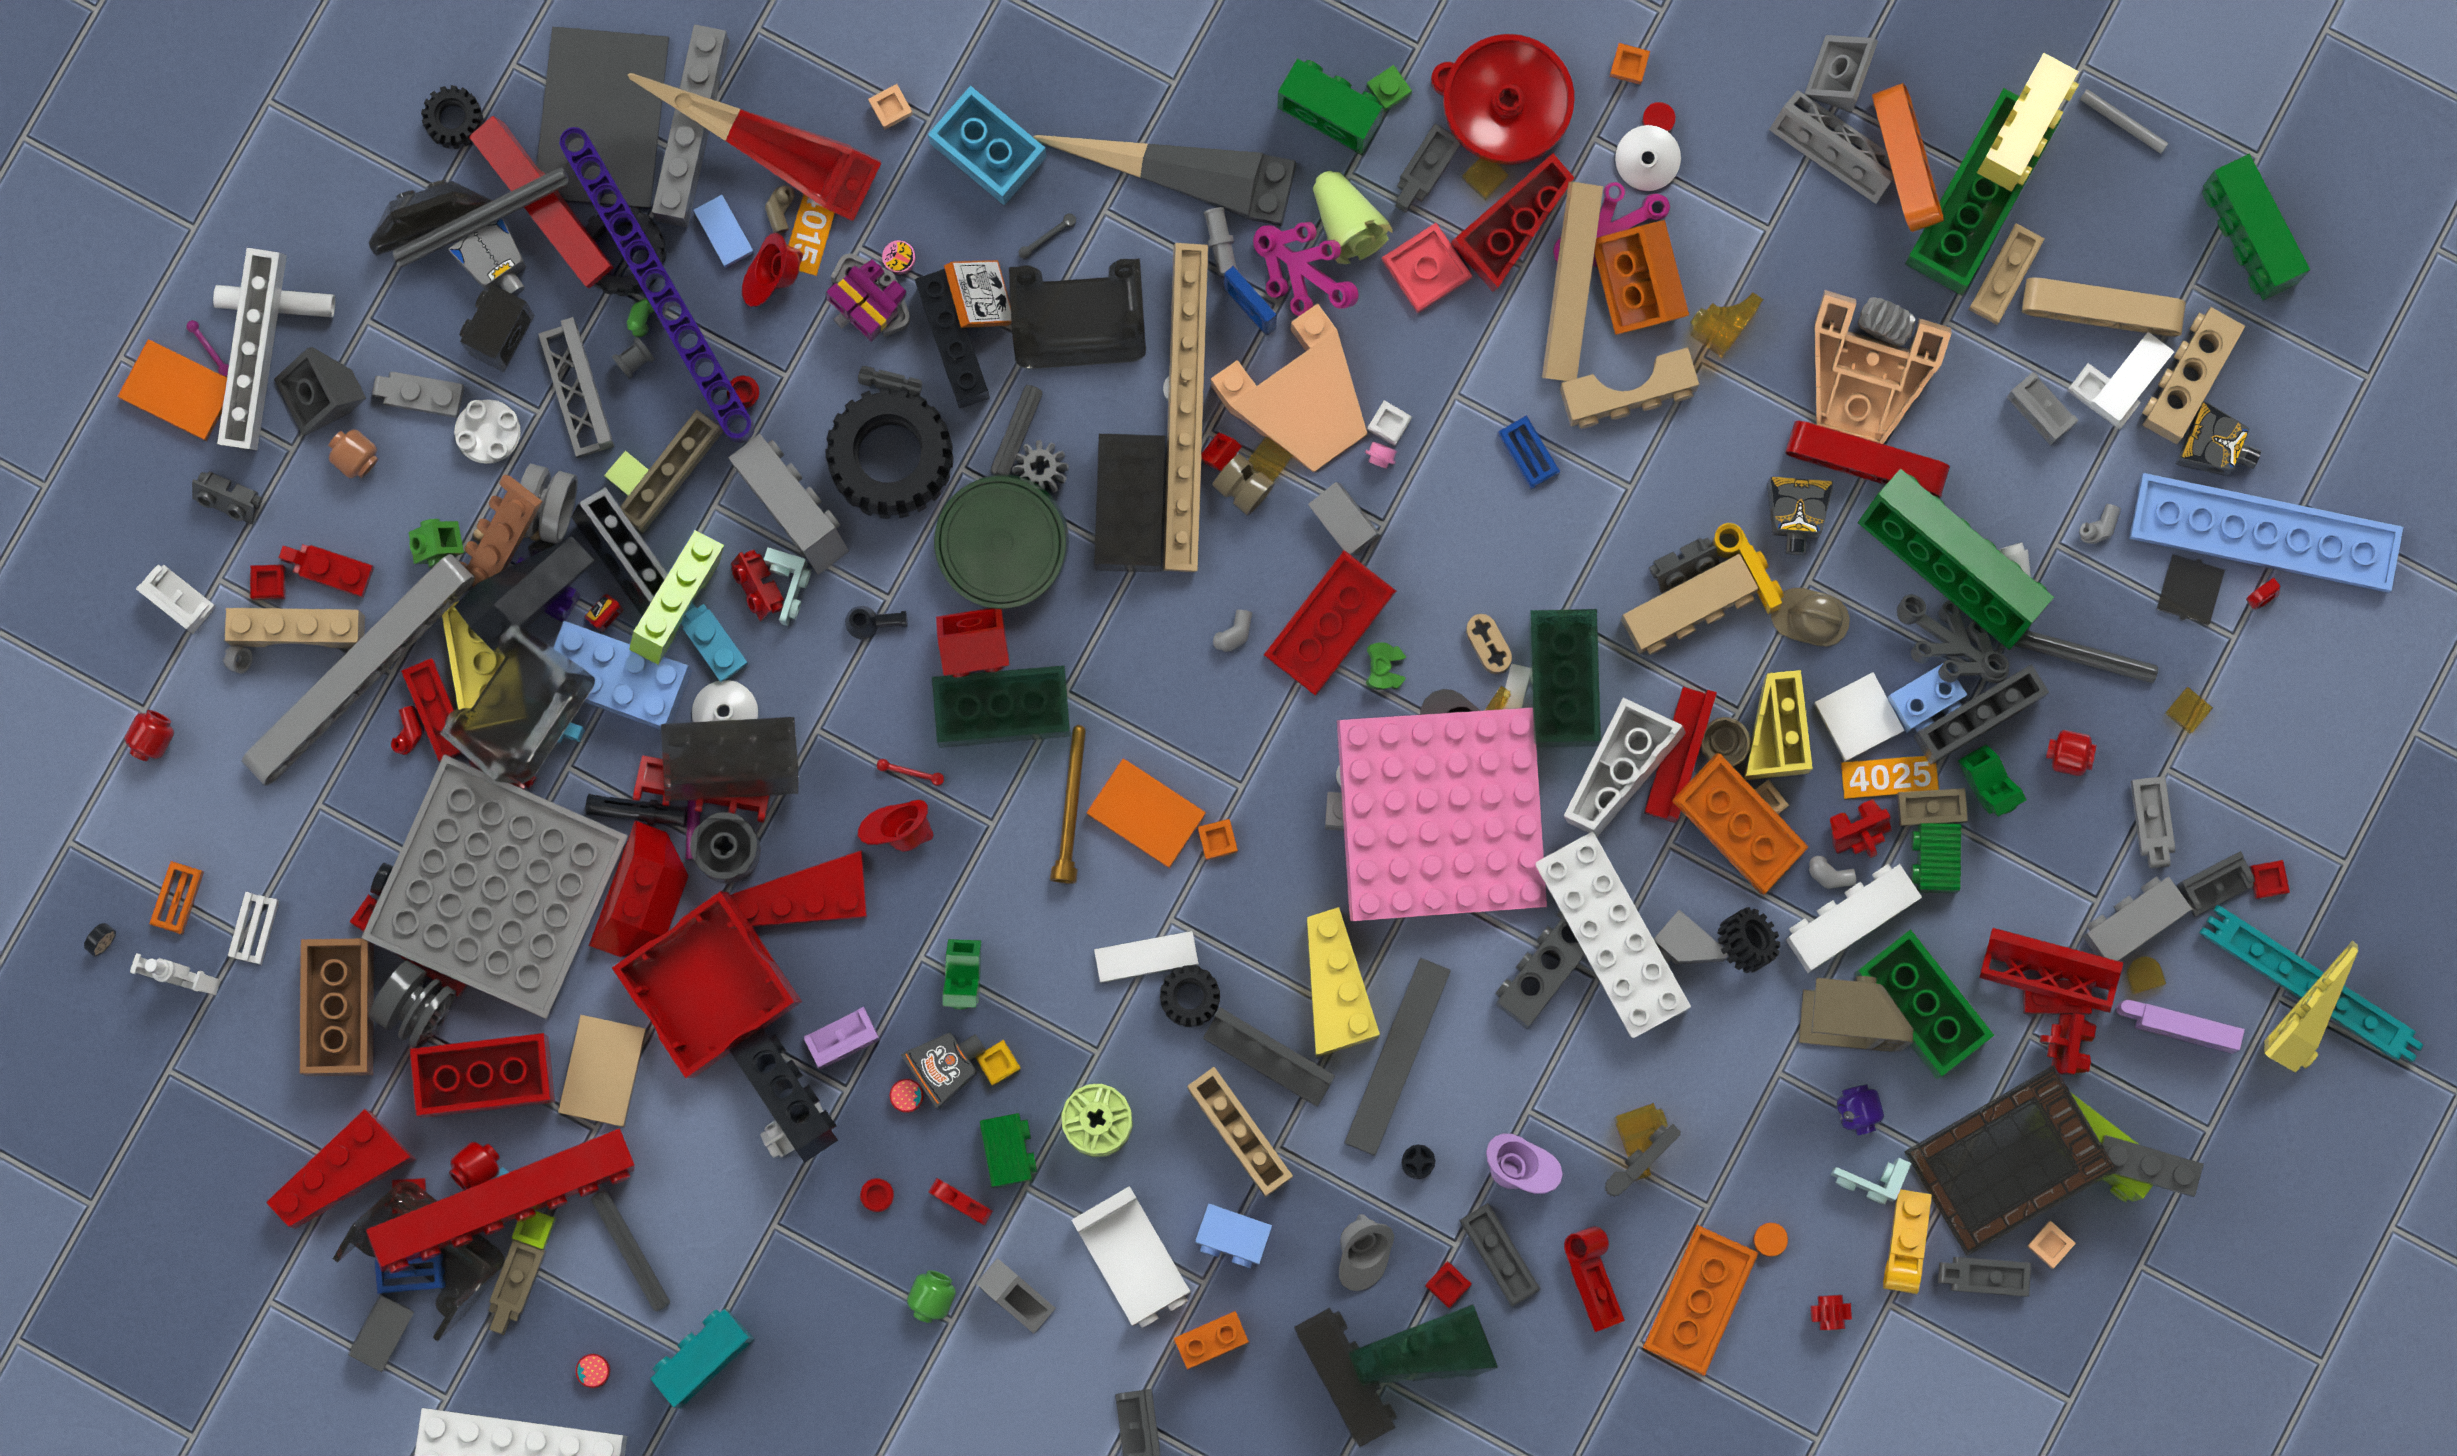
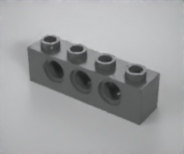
M2031 664L1918 731L1914 739L1930 765L2043 699L2049 691Z
M1561 911L1556 915L1561 920L1555 928L1552 929L1547 926L1536 940L1541 946L1532 956L1527 952L1515 967L1520 973L1513 982L1507 978L1495 993L1500 997L1496 1006L1526 1029L1529 1028L1585 955L1578 941L1576 943H1567L1563 940L1561 935L1562 929L1569 925ZM1548 952L1556 954L1559 958V966L1553 970L1546 969L1541 963V956ZM1525 979L1535 980L1539 985V992L1534 996L1525 995L1521 990V982Z

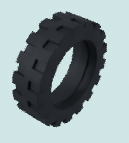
M631 207L632 213L663 265L664 261H666L665 241L659 227L646 213L643 214L640 210ZM593 215L588 220L587 226L584 227L595 243L608 230L600 215L596 217ZM623 222L619 225L633 227V224L630 222ZM606 274L594 284L597 289H602L603 292L610 295L628 296L629 293L634 292V294H638L643 291L634 274L623 277ZM655 279L650 282L649 287L654 284Z

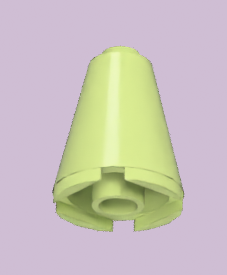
M1326 171L1316 178L1313 191L1327 240H1336L1341 246V254L1335 259L1337 263L1350 264L1348 258L1358 256L1359 260L1365 259L1387 243L1389 240L1387 232L1392 233L1393 230L1391 225L1340 172Z

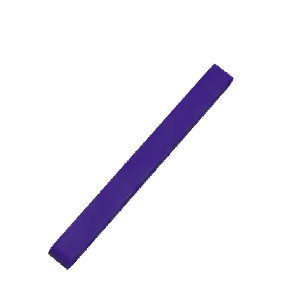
M578 127L566 129L562 133L559 142L564 155L716 419L731 441L736 443L748 441L752 437L755 427L751 417L596 148L584 130ZM573 139H583L584 146L580 151L572 152L568 150V145ZM589 167H599L600 174L596 179L588 180L584 177L585 171ZM605 195H616L617 199L612 207L604 208L600 205L601 199ZM630 222L633 224L631 233L626 236H620L616 233L621 223ZM646 250L649 252V257L645 263L636 264L633 262V256L637 251ZM655 278L665 280V286L659 292L649 290V284ZM671 306H678L682 309L680 317L676 320L665 319V312ZM688 334L696 335L698 341L693 348L685 349L681 346L684 336ZM704 362L714 364L712 374L707 377H701L697 374L698 367ZM726 390L730 392V399L726 404L717 405L714 403V396L718 391ZM738 418L746 420L747 425L743 432L737 434L730 431V424L733 420Z

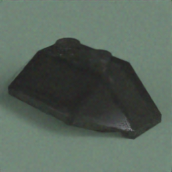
M446 180L435 181L427 186L428 189L417 193L414 190L400 193L396 196L397 199L390 201L368 242L370 249L375 256L395 250L493 200L453 181L446 182Z

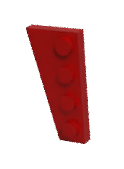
M862 850L733 893L731 896L752 927L867 918Z

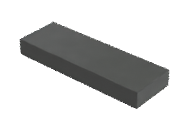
M1489 1203L1459 1220L1511 1307L1541 1290Z

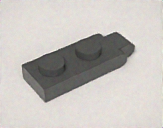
M1953 1257V1263L1939 1262L1938 1283L1951 1284V1291L2029 1297L2031 1263Z

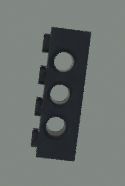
M945 269L916 278V287L958 408L960 409L990 399L967 328H961Z
M605 487L579 502L571 518L641 616H643L668 574Z
M761 1028L729 1050L804 1163L838 1141L832 1132V1129L837 1127L826 1110L821 1113L818 1111L815 1104L820 1100L809 1084L804 1088L802 1087L798 1079L803 1075L792 1059L786 1063L781 1055L786 1049L776 1035L769 1038L765 1030ZM776 1064L772 1071L763 1073L768 1065ZM793 1089L789 1096L780 1098L783 1091ZM810 1114L805 1122L797 1123L800 1116Z

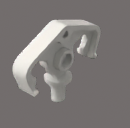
M138 953L135 955L130 970L132 974L138 973L154 978L159 982H168L212 995L217 994L221 982L220 979L205 975L203 971H198L197 974L189 972L190 967L161 958L147 960Z

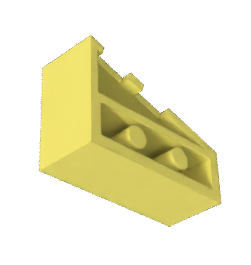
M1801 670L1768 673L1764 678L1750 751L1743 776L1745 780L1809 774L1813 769Z

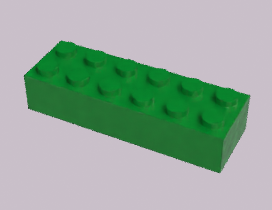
M2005 88L2000 93L1939 202L1944 221L1924 228L1905 262V265L1960 295H1963L2025 185V183L2023 186L2017 183L2011 192L1977 173L2019 98L2018 95ZM2061 119L2058 121L2054 129L2048 127L2046 132L2044 133L2043 138L2047 139L2048 141L2045 147L2043 148L2040 156L2036 157L2032 155L2030 161L2028 162L2027 166L2032 168L2029 176L2031 175L2034 167L2036 166L2039 158L2045 150L2048 142L2050 141Z
M1902 469L1876 495L1857 522L2008 650H2011L2054 598L2044 585L2033 580L2016 562L2009 560L1996 549V546L1991 541L1979 535L1965 519L1954 514L1945 506L1941 499L1930 494L1919 484L1916 478L1906 474Z

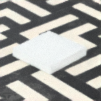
M1874 672L1814 702L1844 762L1905 731Z

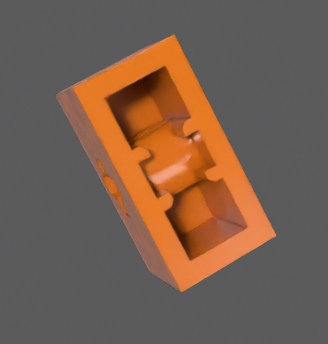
M1236 1311L1174 1338L1187 1370L1249 1343Z

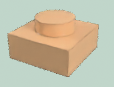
M897 84L868 99L884 130L913 115Z
M2048 1221L2027 1247L2053 1269L2076 1243L2053 1222Z

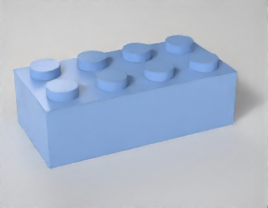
M563 621L540 683L546 689L669 733L692 670L688 665L663 657L658 665L629 650L630 644Z

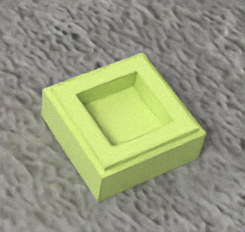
M625 450L604 476L629 496L648 472V469Z

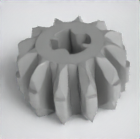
M1872 297L1864 304L1860 312L1858 325L1866 333L1874 336V338L1892 345L1902 346L1910 338L1916 319L1913 314L1901 308L1900 305L1882 298Z
M1037 440V450L1034 451L1030 445L1025 444L1023 447L1027 456L1018 453L1015 455V460L1022 465L1014 466L1012 468L1013 473L1034 482L1044 490V487L1049 486L1051 492L1056 493L1058 488L1054 481L1063 484L1066 482V477L1059 472L1069 470L1067 463L1060 462L1064 459L1065 453L1058 451L1053 454L1055 444L1052 442L1048 444L1046 450H1043L1042 441ZM1039 462H1044L1045 467H1050L1044 469L1043 475H1037L1036 470L1032 472V469L1037 468Z

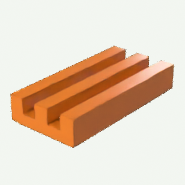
M170 861L149 924L183 935L204 872ZM178 870L182 873L166 920L163 922L160 919ZM191 874L193 877L177 924L173 925L188 877Z

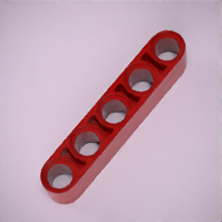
M1794 421L1785 452L1788 456L1883 485H1886L1902 469L1906 474L1916 478L1924 489L1939 499L1942 497L1950 469L1948 464L1936 459L1805 421Z

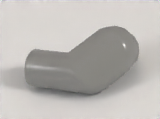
M2106 504L2099 521L2082 524L2079 529V535L2083 542L2096 544L2112 537L2121 508L2112 504Z

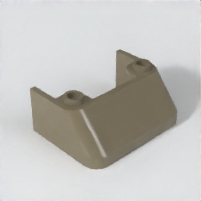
M1856 976V981L1816 978L1815 990L1803 989L1798 1043L1900 1052L1913 1043L1914 1029L1884 986L1876 984L1877 978Z

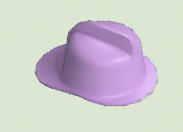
M1506 1133L1495 1136L1488 1143L1486 1156L1490 1173L1494 1181L1506 1189L1520 1188L1533 1194H1546L1555 1190L1561 1183L1563 1175L1561 1165L1546 1150L1519 1136Z

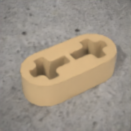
M1486 614L1474 615L1466 627V634L1486 671L1491 674L1504 673L1508 670L1512 661V654L1495 621ZM1476 622H1480L1481 625L1488 624L1490 626L1486 632L1490 641L1485 643L1480 634H1473ZM1493 646L1497 654H1505L1506 657L1502 660V666L1498 667L1496 663L1490 664L1488 662L1492 656L1488 647Z

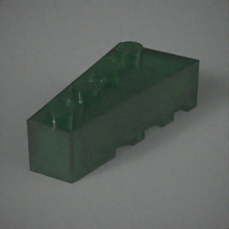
M1473 1304L1349 1352L1361 1385L1399 1382L1401 1380L1419 1381L1429 1378L1446 1379L1457 1376L1475 1377L1498 1368Z

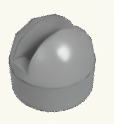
M235 645L225 650L226 655L223 658V662L229 670L242 674L250 668L252 653L248 648Z

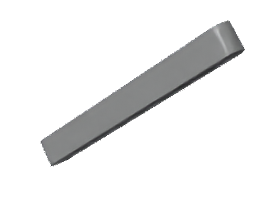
M453 554L442 558L246 752L242 758V763L264 786L274 782L471 587L475 577Z

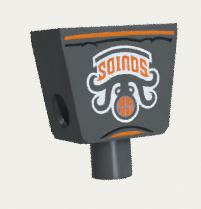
M950 1032L901 1054V1056L935 1108L939 1110L977 1075L970 1061L986 1051L976 1034L958 1044Z

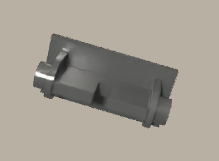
M210 471L207 474L201 472L198 480L193 479L192 499L196 500L203 507L222 511L234 520H243L253 524L254 508L259 509L263 500L262 497L258 496L257 491L236 484L233 491L229 492L227 490L231 485V481Z
M1708 537L1703 540L1698 538L1681 547L1680 552L1684 557L1681 560L1678 559L1673 551L1653 561L1654 565L1650 566L1649 570L1653 578H1657L1661 593L1673 589L1720 564L1717 548L1715 545L1712 546Z

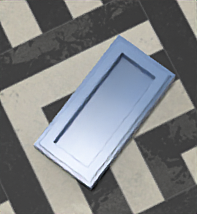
M723 195L694 209V213L725 268L754 253Z

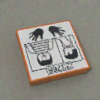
M998 260L954 261L944 265L961 328L1008 326L1015 322Z

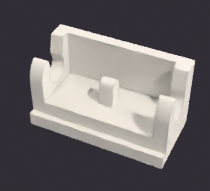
M157 565L136 588V590L192 634L195 633L216 607L165 565L162 567Z

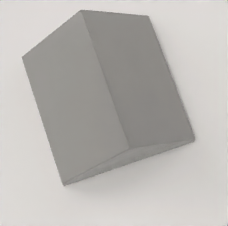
M1826 35L1805 95L1852 113L1878 40L1866 37Z

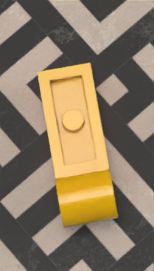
M1725 523L1719 526L1712 545H1715L1717 548L1718 556L1732 558L1740 554L1759 588L1756 593L1767 614L1769 615L1779 610L1784 594L1776 580L1771 581L1765 571L1769 566L1761 551L1755 552L1743 530L1738 525ZM1723 534H1732L1737 539V545L1732 548L1724 547L1720 543L1719 537Z
M1900 1189L1895 1201L1889 1256L1883 1279L1884 1289L1918 1294L1932 1194Z

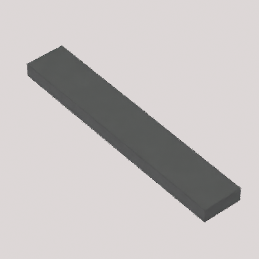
M1423 958L1419 959L1344 1144L1371 1155H1376L1451 972L1450 969Z

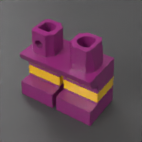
M873 259L860 268L854 266L846 277L826 291L827 301L847 320L850 318V322L870 342L896 317L898 306L906 296V290L896 281L890 283L883 291L875 285L885 272Z

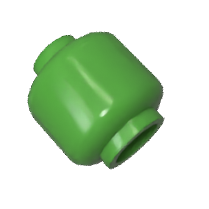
M928 1270L926 1274L916 1276L907 1297V1304L914 1311L913 1316L926 1323H932L933 1319L945 1318L956 1295L955 1287L951 1284L952 1279L934 1270Z

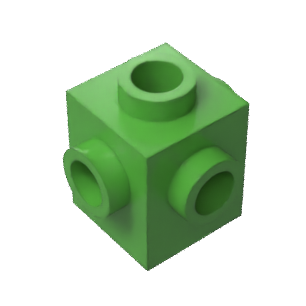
M428 519L420 522L421 527L408 532L414 564H428L429 568H433L446 555L453 554L456 557L464 553L458 521Z

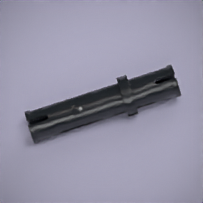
M588 794L585 812L586 815L647 822L649 826H655L657 823L685 828L688 807L663 806L658 800L653 799L650 802Z

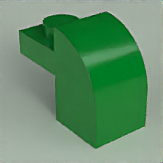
M1986 744L1958 760L1970 788L1989 815L1995 813L1999 817L2002 814L2010 813L2018 805L2026 801L2022 789L2008 777L2000 757Z
M948 939L943 1006H950L959 1010L969 1007L976 1008L980 992L981 940Z

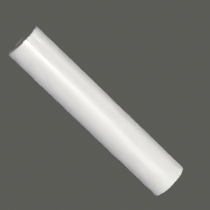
M216 285L213 297L214 307L237 310L241 287ZM281 291L278 313L332 318L334 316L335 295Z

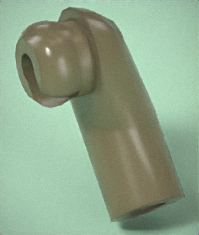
M788 185L777 187L765 205L773 233L782 234L789 230L784 214L792 203L795 193Z

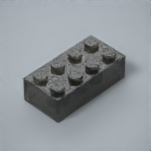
M1099 433L1095 571L1161 572L1165 435Z
M794 717L661 724L665 801L798 794L799 774Z
M1329 1307L1295 1326L1294 1331L1359 1448L1396 1428L1392 1421L1398 1418L1389 1401L1382 1403L1376 1391L1381 1389V1386L1372 1370L1365 1373L1360 1363L1365 1357L1356 1341L1348 1342L1344 1331L1348 1330V1326L1339 1311L1333 1313Z

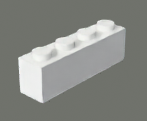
M1889 864L1885 865L1872 874L1875 879L1873 882L1865 887L1861 882L1845 892L1847 899L1838 905L1832 900L1817 910L1820 915L1818 918L1810 923L1805 918L1789 929L1792 935L1786 941L1807 973L1922 898L1900 864L1893 869Z

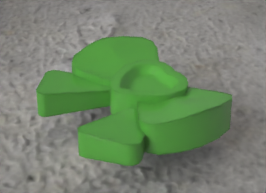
M1378 642L1369 645L1367 652L1371 658V673L1366 680L1367 686L1376 690H1383L1389 687L1392 689L1399 688L1406 678L1389 672L1392 667L1390 662L1405 659V654L1398 646L1392 647L1388 643Z

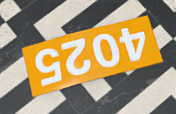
M1925 756L1841 763L1844 799L1898 794V792L1939 790L1937 764L1930 765Z

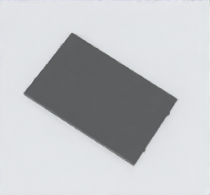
M552 26L537 168L545 174L558 168H564L569 176L570 184L558 190V192L566 202L593 204L559 144L560 137L566 129L578 127L584 130L590 138L628 206L651 209L663 100L630 80L628 74L633 73L664 84L669 45L668 36ZM581 138L573 139L568 145V150L572 152L580 151L584 146V140ZM597 166L589 167L585 171L584 177L588 180L596 179L600 174V168ZM605 195L601 199L600 205L613 206L617 199L616 195Z

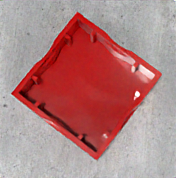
M719 891L681 918L670 931L656 939L650 940L612 967L637 1007L651 1020L659 1040L685 1078L697 1077L731 1053L729 1051L731 1048L761 1028L765 1029L802 1003V1000L729 892Z

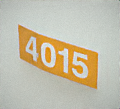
M803 194L788 245L799 249L803 253L799 271L817 276L835 213L822 207L805 194Z

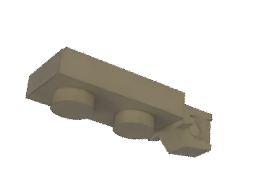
M513 1239L489 1301L491 1303L489 1311L495 1313L489 1330L505 1335L510 1320L518 1322L546 1254L545 1250Z

